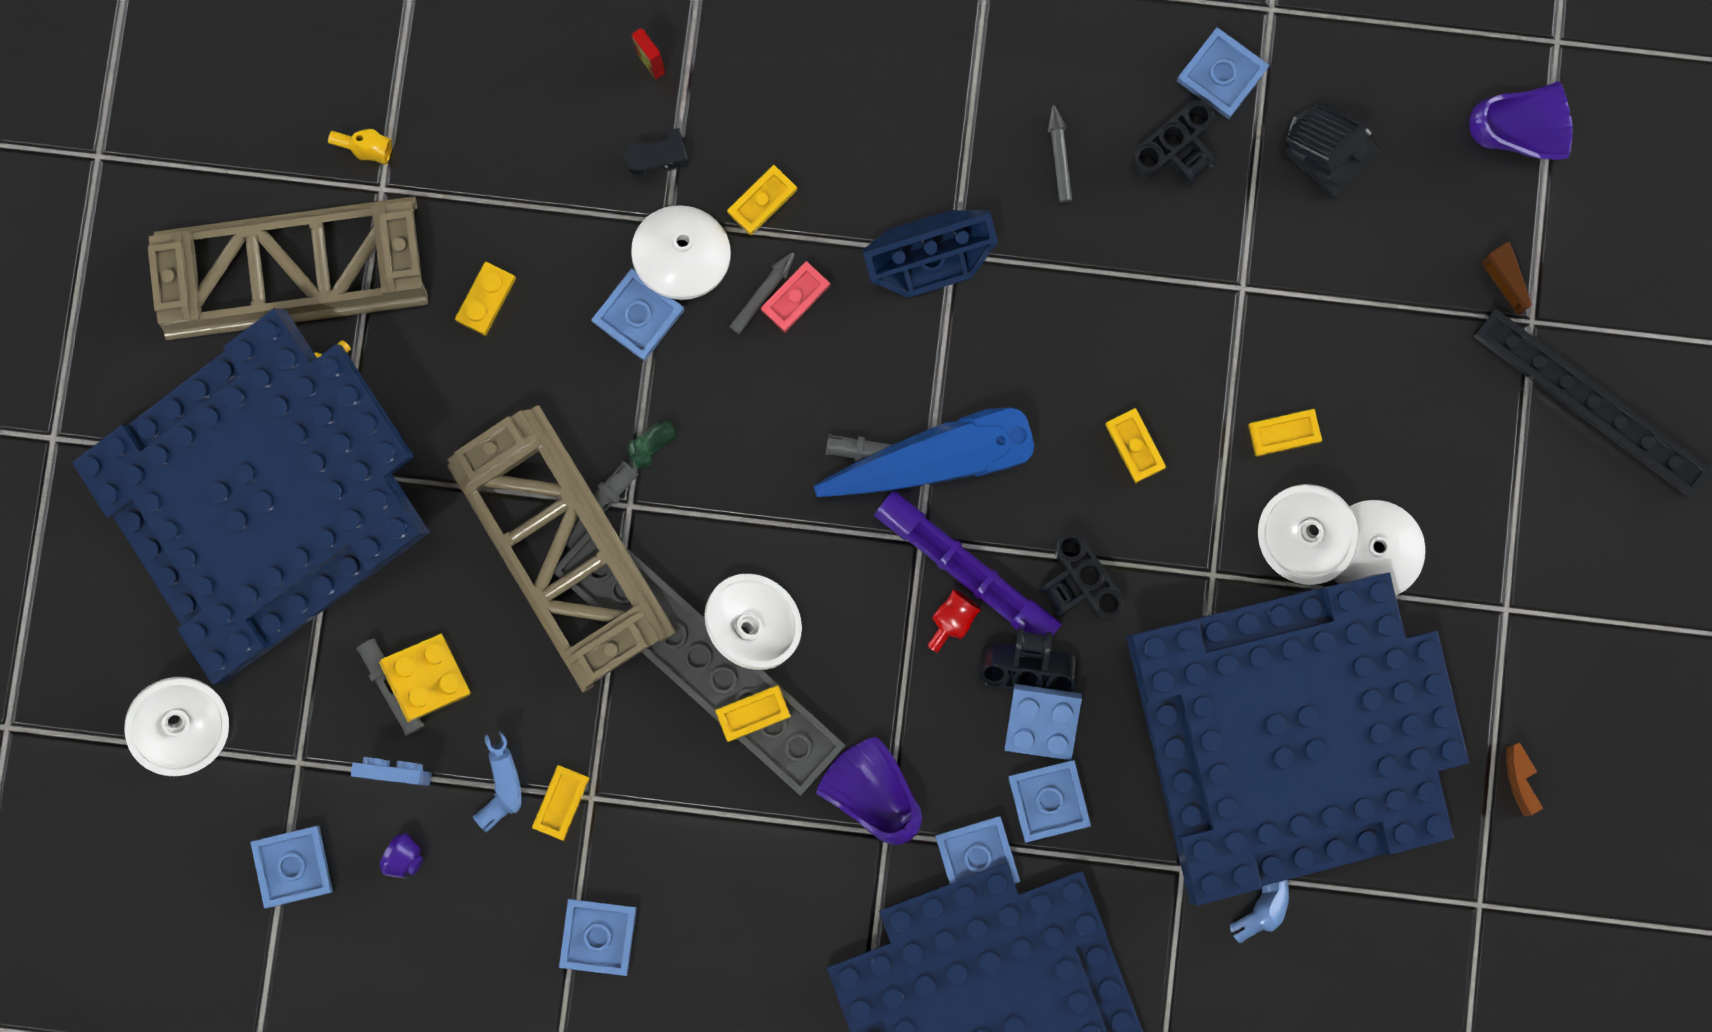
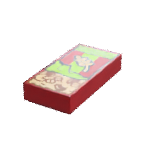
M640 28L631 34L637 55L655 80L665 74L661 53L644 29Z

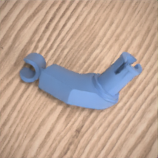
M499 731L501 741L497 745H491L488 735L485 736V743L490 750L489 760L495 784V797L472 816L486 833L508 813L512 814L514 812L516 814L521 807V786L518 772L510 750L506 748L507 740L501 731Z
M1288 880L1262 886V895L1255 904L1254 912L1230 924L1231 932L1239 931L1245 927L1243 931L1234 935V938L1239 943H1243L1246 939L1262 930L1273 932L1283 922L1289 903Z

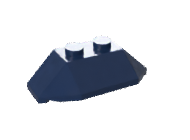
M949 210L889 229L864 248L862 253L871 283L881 285L910 298L972 278L986 260L990 251L998 244L990 211Z

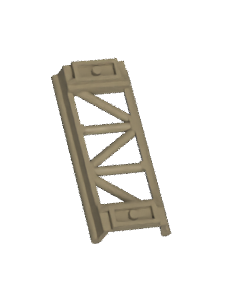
M416 197L154 232V236H149L150 246H148L154 311L157 312V321L164 331L165 339L174 340L246 330L273 308L286 309L294 323L429 305L428 295L421 277L414 210L417 209ZM373 216V228L331 290L323 222ZM309 224L312 235L317 287L267 230ZM233 235L199 285L194 240ZM246 241L252 293L251 306L202 312V305ZM259 242L308 298L266 303ZM376 248L381 288L346 292Z
M539 405L529 410H520L513 416L506 417L455 451L454 455L447 459L449 462L447 466L582 692H586L594 687L593 683L651 645L666 640L677 633ZM537 452H540L558 483L502 475ZM484 487L562 498L511 532L503 534L478 491ZM565 512L535 584H533L511 547ZM579 516L599 552L549 585ZM607 564L633 608L623 611L552 599ZM552 614L610 623L571 647Z

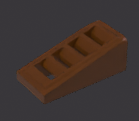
M1508 241L1488 254L1481 261V264L1516 314L1521 315L1533 304L1514 251Z

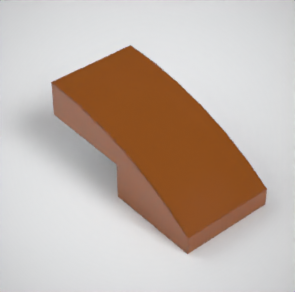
M1520 742L1510 744L1506 747V766L1510 786L1523 816H1530L1543 809L1526 778L1537 773Z

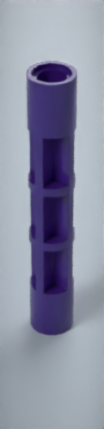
M895 490L878 508L874 517L904 541L908 540L937 563L939 569H944L974 593L973 596L978 600L981 598L1011 622L1010 625L1017 631L1019 627L1024 628L1025 632L1045 635L1046 632H1052L1053 636L1062 625L1060 621L1032 599L1028 600L998 576L999 573L996 570L992 571L964 549L962 543L958 540L954 541L925 518L926 515Z

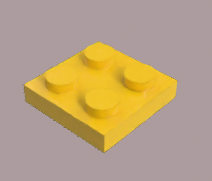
M442 634L385 657L379 662L408 723L466 698L471 694Z

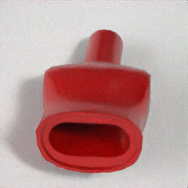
M953 589L948 599L932 617L939 629L927 646L938 653L949 636L962 639L970 629L974 618L982 610L981 607L961 592Z

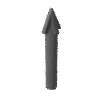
M1053 105L1048 133H1051L1059 201L1060 203H1067L1073 201L1064 131L1067 127L1057 107Z
M793 252L771 266V273L729 326L736 334L740 335L782 278H787L795 255Z

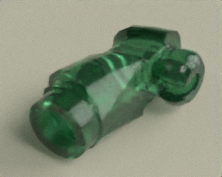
M671 421L656 422L641 437L635 440L630 439L628 443V456L630 461L635 462L636 467L645 468L652 463L651 453L656 452L672 440L678 438Z

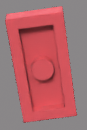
M806 261L761 307V311L785 333L830 287V283Z

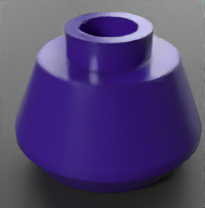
M408 834L396 835L388 845L379 865L383 875L406 878L408 874L414 876L423 862V857L419 856L421 849Z

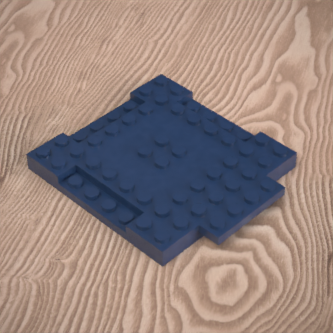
M273 308L223 347L225 350L223 353L130 424L120 425L72 462L107 518L114 517L182 626L177 629L212 685L227 682L430 533L392 475V473L414 458L406 443L343 346L336 344L317 358L286 309Z
M1390 572L1379 573L1126 635L1190 904L1198 906L1262 889V886L1383 854L1391 855L1454 838L1438 771L1468 764V755L1438 631L1405 637Z
M1007 863L1001 864L880 910L879 913L890 943L827 967L850 1032H1143L1083 871L1018 894Z

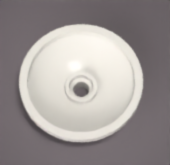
M682 205L665 207L646 217L635 232L631 249L633 266L641 281L654 292L667 298L679 300L697 298L713 290L724 278L729 267L731 254L727 234L718 221L700 209ZM685 240L688 245L681 247L677 244V241Z
M1301 484L1281 491L1269 501L1259 520L1258 540L1263 556L1278 574L1295 583L1314 585L1334 579L1350 565L1357 551L1359 531L1352 510L1339 495L1322 486ZM1310 525H1315L1318 528V535L1310 533Z
M1367 500L1349 506L1358 525V547L1350 565L1340 575L1335 577L1334 580L1338 584L1390 572L1395 595L1402 593L1415 582L1424 564L1425 542L1420 527L1408 512L1390 502ZM1376 541L1384 545L1383 553H1377L1374 550L1373 545Z
M738 574L729 577L713 590L706 603L705 625L712 643L723 656L741 667L754 670L774 668L785 662L794 653L799 644L802 624L798 608L786 590L766 577L755 574ZM741 627H745L749 634L745 633Z
M187 677L166 678L149 685L133 700L125 718V738L134 758L146 769L165 776L188 775L206 767L219 755L228 737L229 717L222 699L207 684ZM173 715L180 717L176 724L168 723V719Z

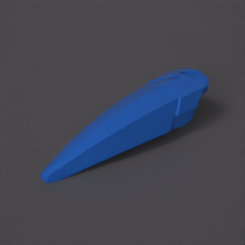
M987 408L959 418L960 420L942 423L884 448L825 478L813 486L816 497L893 491L947 482L973 475L979 477L1007 470L1026 462L1033 454L1034 442L1027 417L1020 410L1014 408Z

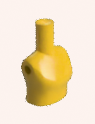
M374 129L361 130L352 136L331 131L328 138V143L350 149L358 159L363 161L370 160L387 165L392 151V140L380 135Z

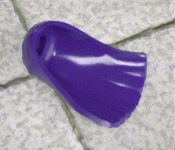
M1557 81L1535 90L1500 94L1482 100L1470 113L1469 130L1472 138L1483 148L1512 151L1537 159H1567L1571 153L1573 130L1568 100L1563 85Z
M877 737L867 738L856 745H852L834 760V764H831L826 773L823 774L817 787V795L843 810L882 842L891 845H902L912 840L920 831L922 824L921 808L894 757Z

